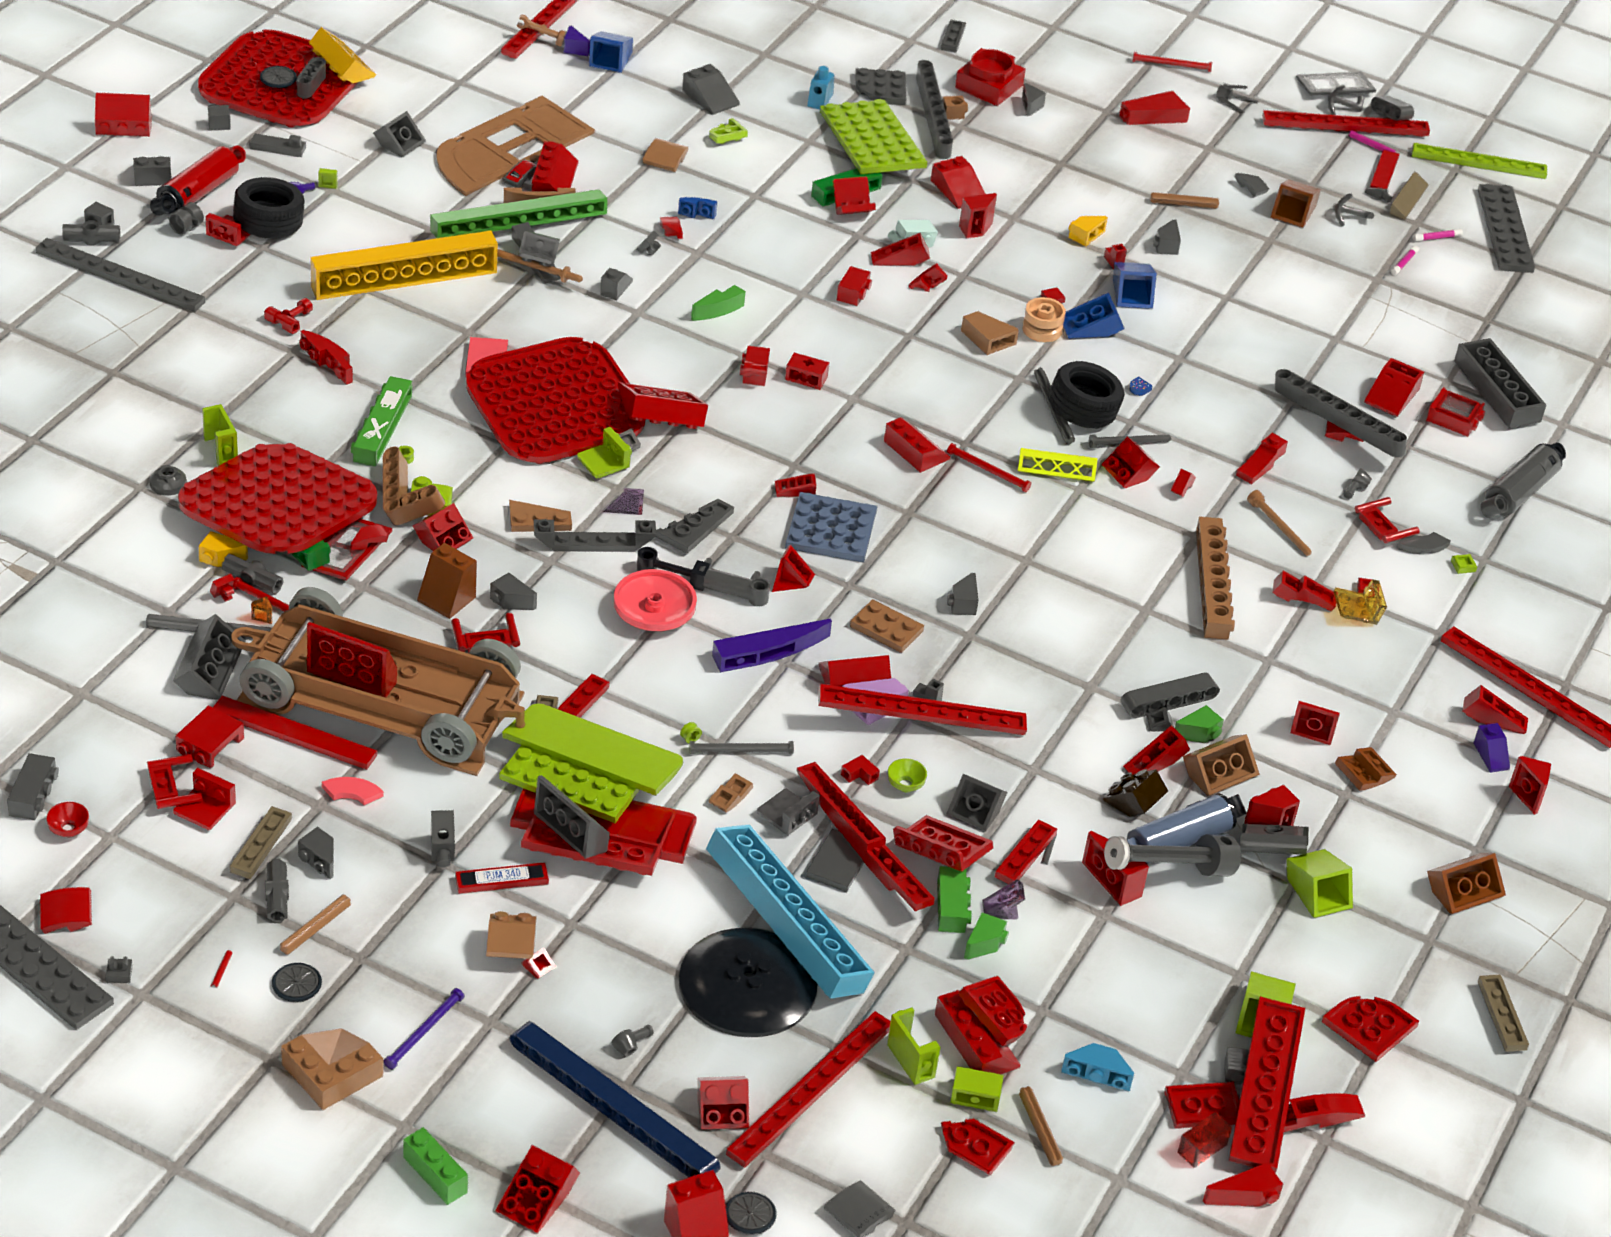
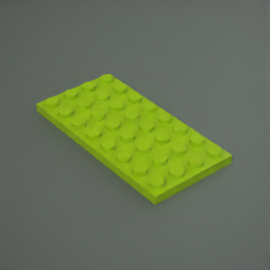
M862 100L856 103L843 102L842 104L829 103L820 106L821 115L860 174L927 168V160L885 100Z

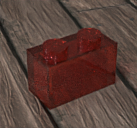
M1214 1112L1182 1134L1177 1153L1195 1168L1228 1145L1232 1126Z

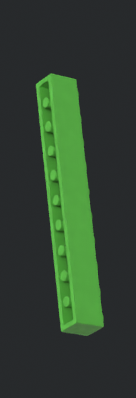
M597 189L430 214V231L436 238L484 231L512 229V226L529 222L532 226L607 214V197Z

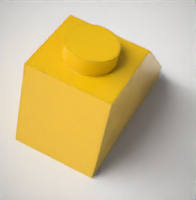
M1080 216L1070 223L1068 238L1084 246L1089 245L1105 232L1108 217Z
M212 531L208 533L199 545V561L215 567H221L228 554L237 556L245 561L248 559V546Z

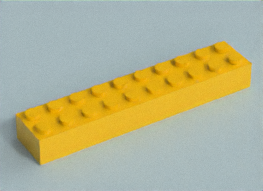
M484 231L310 257L311 288L316 300L494 274L497 273L498 243L492 231Z

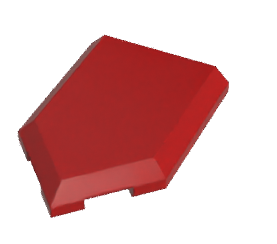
M965 1119L964 1122L951 1123V1121L941 1122L948 1151L988 1175H991L1012 1150L1015 1143L976 1119Z

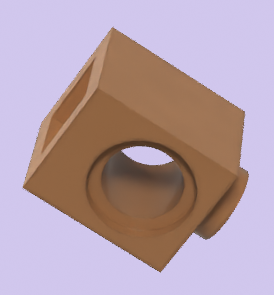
M943 96L942 101L947 119H965V113L968 112V104L963 96Z

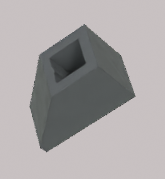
M317 826L298 840V856L303 862H307L314 867L318 873L331 879L334 877V838Z

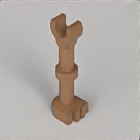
M524 14L520 15L519 19L523 20L524 23L518 22V28H531L540 32L539 34L541 35L546 34L556 38L555 44L560 47L562 46L566 31H554L547 28L544 24L539 25L531 22Z

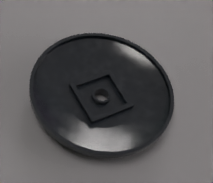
M732 928L708 935L688 951L682 961L679 972L680 993L689 1010L700 1021L711 1028L734 1036L764 1037L788 1030L809 1013L817 995L818 984L812 979L811 975L799 963L777 934L763 929ZM751 972L754 975L749 977L744 975V973Z

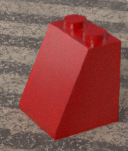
M713 1170L667 1184L664 1223L672 1237H729L724 1190Z

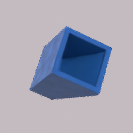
M603 31L590 37L589 66L622 73L633 52V37Z
M1114 262L1113 285L1117 307L1153 309L1157 273L1150 264Z

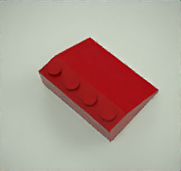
M618 382L625 413L631 416L632 420L643 421V419H649V422L661 424V421L668 422V425L676 427L679 424H685V427L697 429V426L704 427L708 404L692 393Z
M311 622L307 624V672L387 698L397 683V666L388 649Z

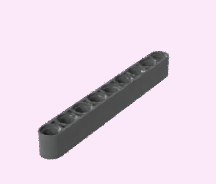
M920 60L917 66L916 80L935 153L941 159H948L952 153L953 138L932 62Z
M1280 369L1276 371L1275 391L1392 457L1399 458L1405 455L1407 436L1404 433L1290 370Z

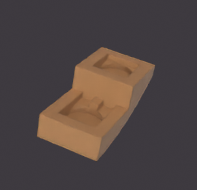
M735 773L725 786L720 785L709 799V803L727 813L747 796L753 789V783Z

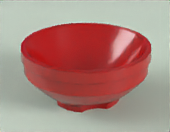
M62 802L49 810L46 819L50 831L63 837H73L86 829L89 822V813L79 803ZM67 824H72L75 826V828L72 830H64L63 826Z

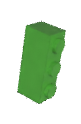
M939 867L937 879L938 931L965 933L967 924H971L972 911L968 910V907L971 905V894H967V891L970 890L971 880L970 877H967L966 869L961 872L951 867Z
M424 1127L403 1139V1158L447 1205L468 1193V1174Z

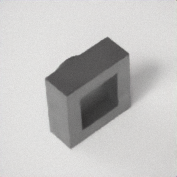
M632 429L619 434L621 439L631 447L632 451L641 447V443Z

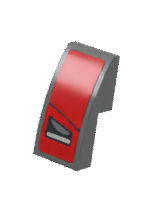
M526 159L521 160L503 178L504 183L520 188L526 179L531 180L537 164Z

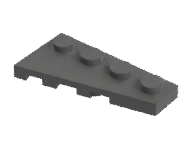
M716 499L700 507L698 512L685 515L684 519L679 522L673 521L668 524L667 528L657 529L656 538L685 553H689L734 513V506Z

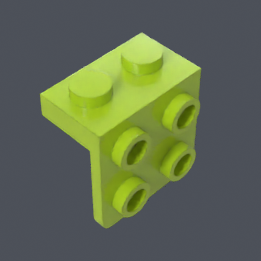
M611 427L603 430V445L579 452L577 459L595 478H601L629 468L632 450L618 433Z

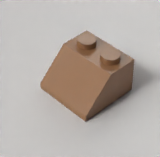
M502 911L490 914L486 956L533 959L537 916H532L529 913L508 915L507 912Z

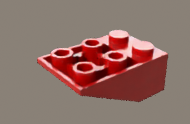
M1390 358L1382 368L1364 403L1398 417L1420 390L1424 371Z
M531 1145L495 1211L539 1233L569 1195L580 1172L573 1165Z

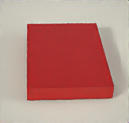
M1234 1082L1165 1086L1164 1092L1175 1129L1235 1125L1240 1100Z

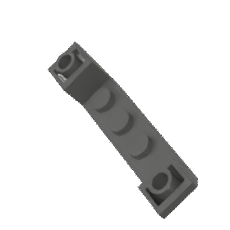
M534 519V536L553 551L635 552L656 537L655 520H635L634 532H555L554 520Z

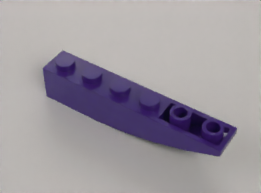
M831 618L715 640L713 641L712 657L720 673L773 662L803 651L830 637L832 620Z

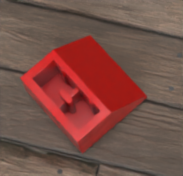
M996 193L963 197L959 227L966 238L984 236L993 224L997 199Z
M1128 436L1101 464L1124 488L1148 481L1160 468Z
M454 503L444 506L439 511L430 514L413 525L422 544L432 551L436 550L443 543L457 549L473 539Z
M1284 784L1277 788H1272L1268 792L1250 799L1244 824L1294 826L1300 800Z
M747 1077L697 1078L698 1110L701 1129L749 1128V1083Z

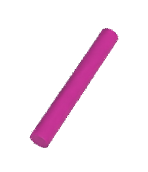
M1354 131L1349 133V137L1379 151L1387 150L1396 153V150Z

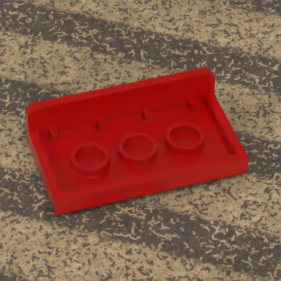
M925 815L907 829L900 826L893 828L896 846L961 872L994 848L992 840Z

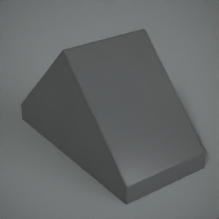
M1028 83L1023 85L1022 101L1026 116H1031L1044 107L1046 92Z

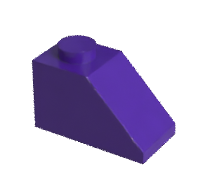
M1498 723L1479 725L1473 744L1489 772L1509 770L1507 738Z

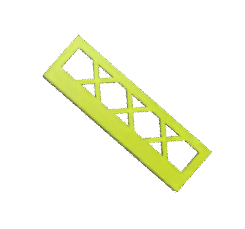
M1021 448L1018 472L1095 482L1098 458ZM1023 459L1033 460L1036 465L1032 468L1022 467ZM1048 462L1053 463L1055 467L1050 471H1046L1040 464ZM1070 465L1074 470L1069 474L1064 473L1060 466ZM1081 467L1092 468L1091 477L1083 476L1079 469Z

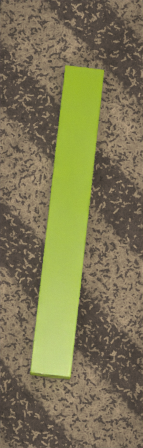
M1413 143L1412 157L1542 179L1547 177V164Z

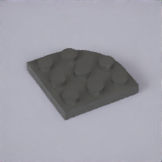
M855 68V86L859 93L866 94L872 101L882 99L887 104L906 105L905 72L899 70L887 71L883 69Z

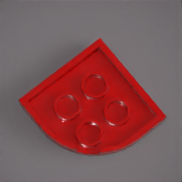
M998 975L965 986L958 992L963 1003L971 1008L977 1015L979 1022L988 1028L995 1041L1002 1046L1017 1041L1027 1029V1024H1024L1023 1017L1026 1015L1016 996Z
M1355 996L1345 999L1323 1016L1322 1023L1377 1062L1418 1027L1419 1020L1388 1000L1374 997V1000L1361 999V996Z

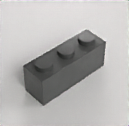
M28 754L7 799L9 816L36 820L38 813L43 811L46 796H49L51 793L53 780H56L58 777L59 768L56 767L55 757Z

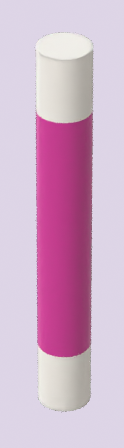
M1462 229L1415 234L1413 235V241L1462 236L1463 231Z
M1414 245L1391 270V275L1396 276L1418 252V246Z

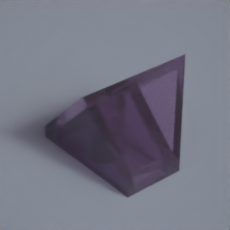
M624 488V492L603 512L642 515L644 489Z

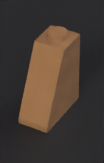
M979 311L963 316L961 332L986 355L1017 344L1019 330L1016 327Z

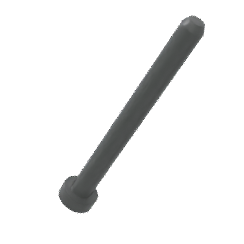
M1168 434L1128 436L1136 443L1171 441V436ZM1090 435L1089 446L1090 448H1096L1097 445L1121 444L1127 436L1097 437L1096 435Z

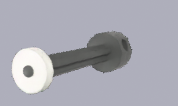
M1203 835L1197 841L1195 847L1130 845L1124 837L1113 836L1106 842L1104 857L1107 866L1113 870L1124 869L1129 862L1195 863V866L1204 876L1229 877L1234 875L1240 866L1241 849L1236 839L1230 835Z

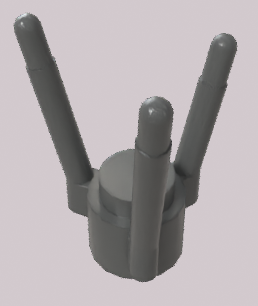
M1224 83L1218 87L1216 97L1219 98L1220 102H1224L1240 113H1244V111L1229 102L1228 99L1236 97L1258 103L1256 99L1233 93L1232 89L1248 88L1243 85Z

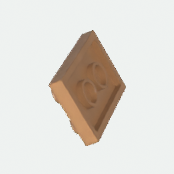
M874 599L850 621L851 628L900 653L924 631L923 624Z

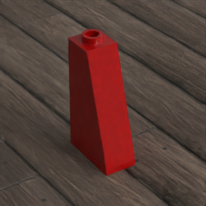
M1173 90L1123 101L1119 110L1120 118L1127 125L1186 123L1190 113V107Z

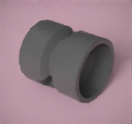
M189 202L171 213L168 217L171 228L179 235H183L201 224L204 220L202 210L193 202Z

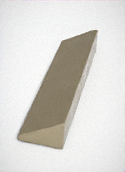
M1413 172L1393 201L1390 215L1406 220L1429 184L1417 172Z

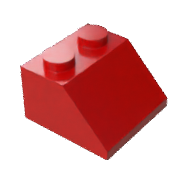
M1299 701L1290 733L1331 745L1340 713Z

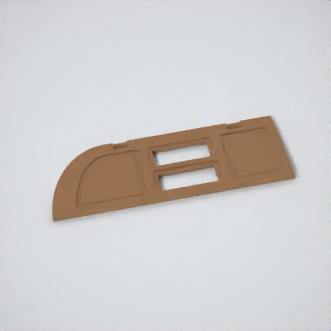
M542 95L525 103L523 106L516 107L467 130L453 139L446 140L437 149V164L447 181L459 192L467 196L504 178L521 161L508 153V151L535 138L542 143L544 141H553L567 147L594 134L595 129ZM514 124L526 131V133L499 146L487 139V137ZM541 150L523 159L535 163L539 160Z

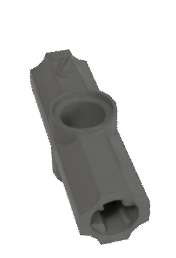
M90 220L83 224H63L62 226L63 241H84L87 245H96L100 241L120 242L121 238L120 225H99L98 222Z
M228 554L222 563V570L241 578L243 582L251 586L256 585L275 594L281 590L284 583L282 577L267 571L265 566L256 560L250 563L237 556Z
M274 858L267 863V880H265L268 919L274 923H281L284 919L288 918L287 900H289V883L287 880L286 862L280 858Z

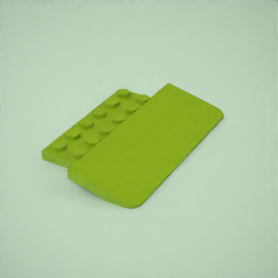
M533 704L525 710L524 728H517L515 719L502 731V738L521 746L501 770L499 778L536 793L538 776L542 775L586 813L616 823L640 790L656 796L683 765V758L679 754L545 704Z

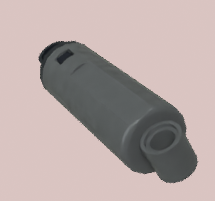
M1558 442L1551 445L1542 443L1528 452L1488 488L1485 494L1486 500H1483L1481 503L1483 515L1487 518H1492L1497 515L1509 516L1514 513L1561 470L1563 460L1566 457L1563 445Z

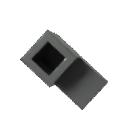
M932 679L927 686L919 683L913 690L912 697L942 701L944 683Z

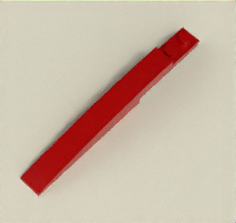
M816 762L797 767L796 771L809 791H814L820 795L819 805L880 882L889 891L895 889L914 911L934 905L935 898L885 845L886 837Z

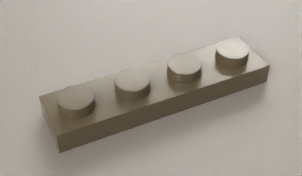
M271 806L230 865V873L251 879L292 820V813Z
M1501 974L1479 976L1478 985L1505 1052L1527 1050L1529 1042Z

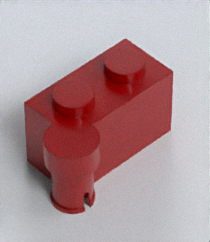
M747 346V352L742 355L740 367L743 384L765 386L770 348Z

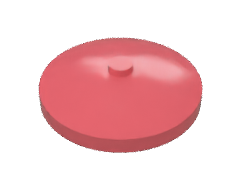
M647 569L631 573L617 584L614 591V607L617 614L628 624L643 630L667 631L678 628L687 623L696 610L697 596L693 586L683 577L665 570Z

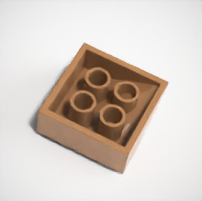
M342 1028L303 1034L281 1046L283 1067L322 1110L383 1077V1057L369 1042Z

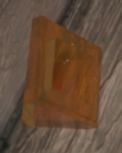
M267 596L251 603L252 620L272 624V606Z

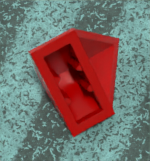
M791 545L787 547L781 557L772 592L807 588L815 576V573Z

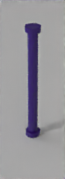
M454 988L450 992L451 995L391 1056H387L383 1060L384 1065L388 1069L394 1070L398 1066L397 1062L457 1002H461L464 999V993L460 989Z

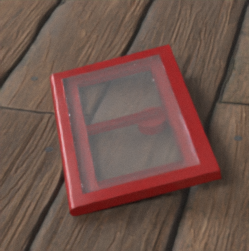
M358 519L327 537L324 542H327L331 549L329 554L330 563L312 570L347 581L382 543H368L367 550H350L351 542L361 527L380 524ZM381 525L386 533L390 535L393 531L392 528Z

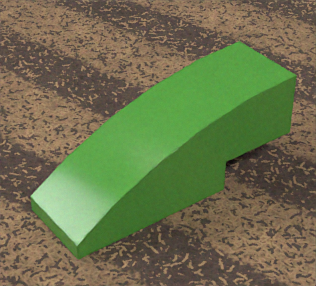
M733 285L724 292L716 289L692 304L691 320L712 319L740 309L744 306L746 291L736 285Z

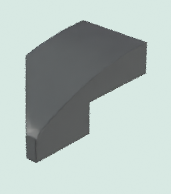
M1236 173L1234 175L1241 188L1246 186L1253 197L1267 193L1269 187L1259 176Z

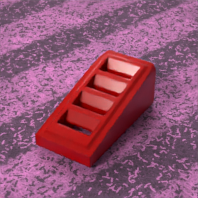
M815 473L776 480L774 483L776 497H799L800 492L816 495Z

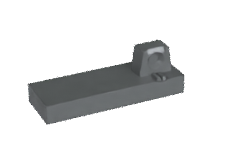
M254 133L250 141V149L302 157L306 149V142L302 141L301 136L290 135L289 139Z

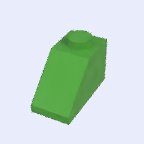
M1205 705L1176 721L1175 729L1187 741L1206 743L1220 736L1224 719Z
M981 913L967 941L964 958L969 960L997 952L1000 945L1006 943L1009 932L1006 931L1007 921Z

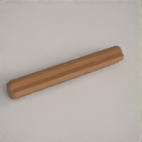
M1152 192L1150 196L1152 203L1218 208L1219 206L1218 198Z
M345 894L341 895L280 943V950L286 955L290 954L351 905L350 898Z
M1030 1086L1022 1087L1019 1093L1045 1154L1052 1166L1060 1165L1063 1156L1035 1094Z

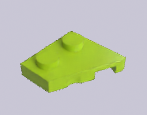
M733 118L728 119L729 123L727 125L721 123L718 127L709 130V137L718 144L748 137V130Z

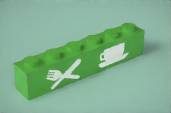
M390 376L387 383L383 384L381 394H378L376 397L375 406L371 407L369 417L364 420L363 429L358 431L357 440L351 445L353 462L377 466L412 397V380Z

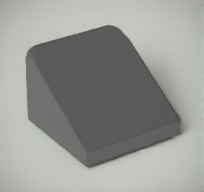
M1166 707L1146 715L1151 732L1165 731L1171 725L1174 727L1171 715Z

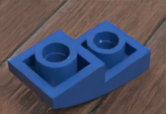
M680 197L678 214L694 219L697 215L713 220L716 217L717 201L697 197Z

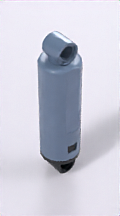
M1218 793L1129 831L1127 842L1130 845L1191 846L1196 844L1203 835L1223 834L1233 830L1236 826L1237 818L1246 815L1247 812L1239 794L1227 798L1225 795Z

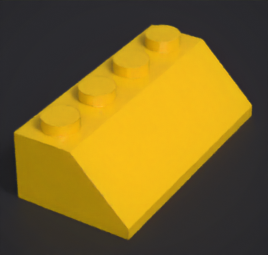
M320 27L309 41V44L313 47L312 51L318 56H322L321 58L325 59L326 64H330L329 68L338 73L337 76L344 82L348 80L354 84L376 76L341 39L323 27Z

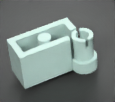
M898 220L895 227L896 230L890 231L888 238L893 244L921 233L927 246L933 247L938 232L930 220Z

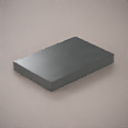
M832 828L807 870L806 877L848 892L864 862L842 833Z

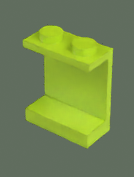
M222 404L202 408L204 440L215 439L216 462L219 466L229 459L238 456L237 432Z
M913 1007L892 1014L887 1046L913 1084L917 1085L935 1078L941 1047L937 1041L922 1046L917 1044L911 1035L915 1012Z

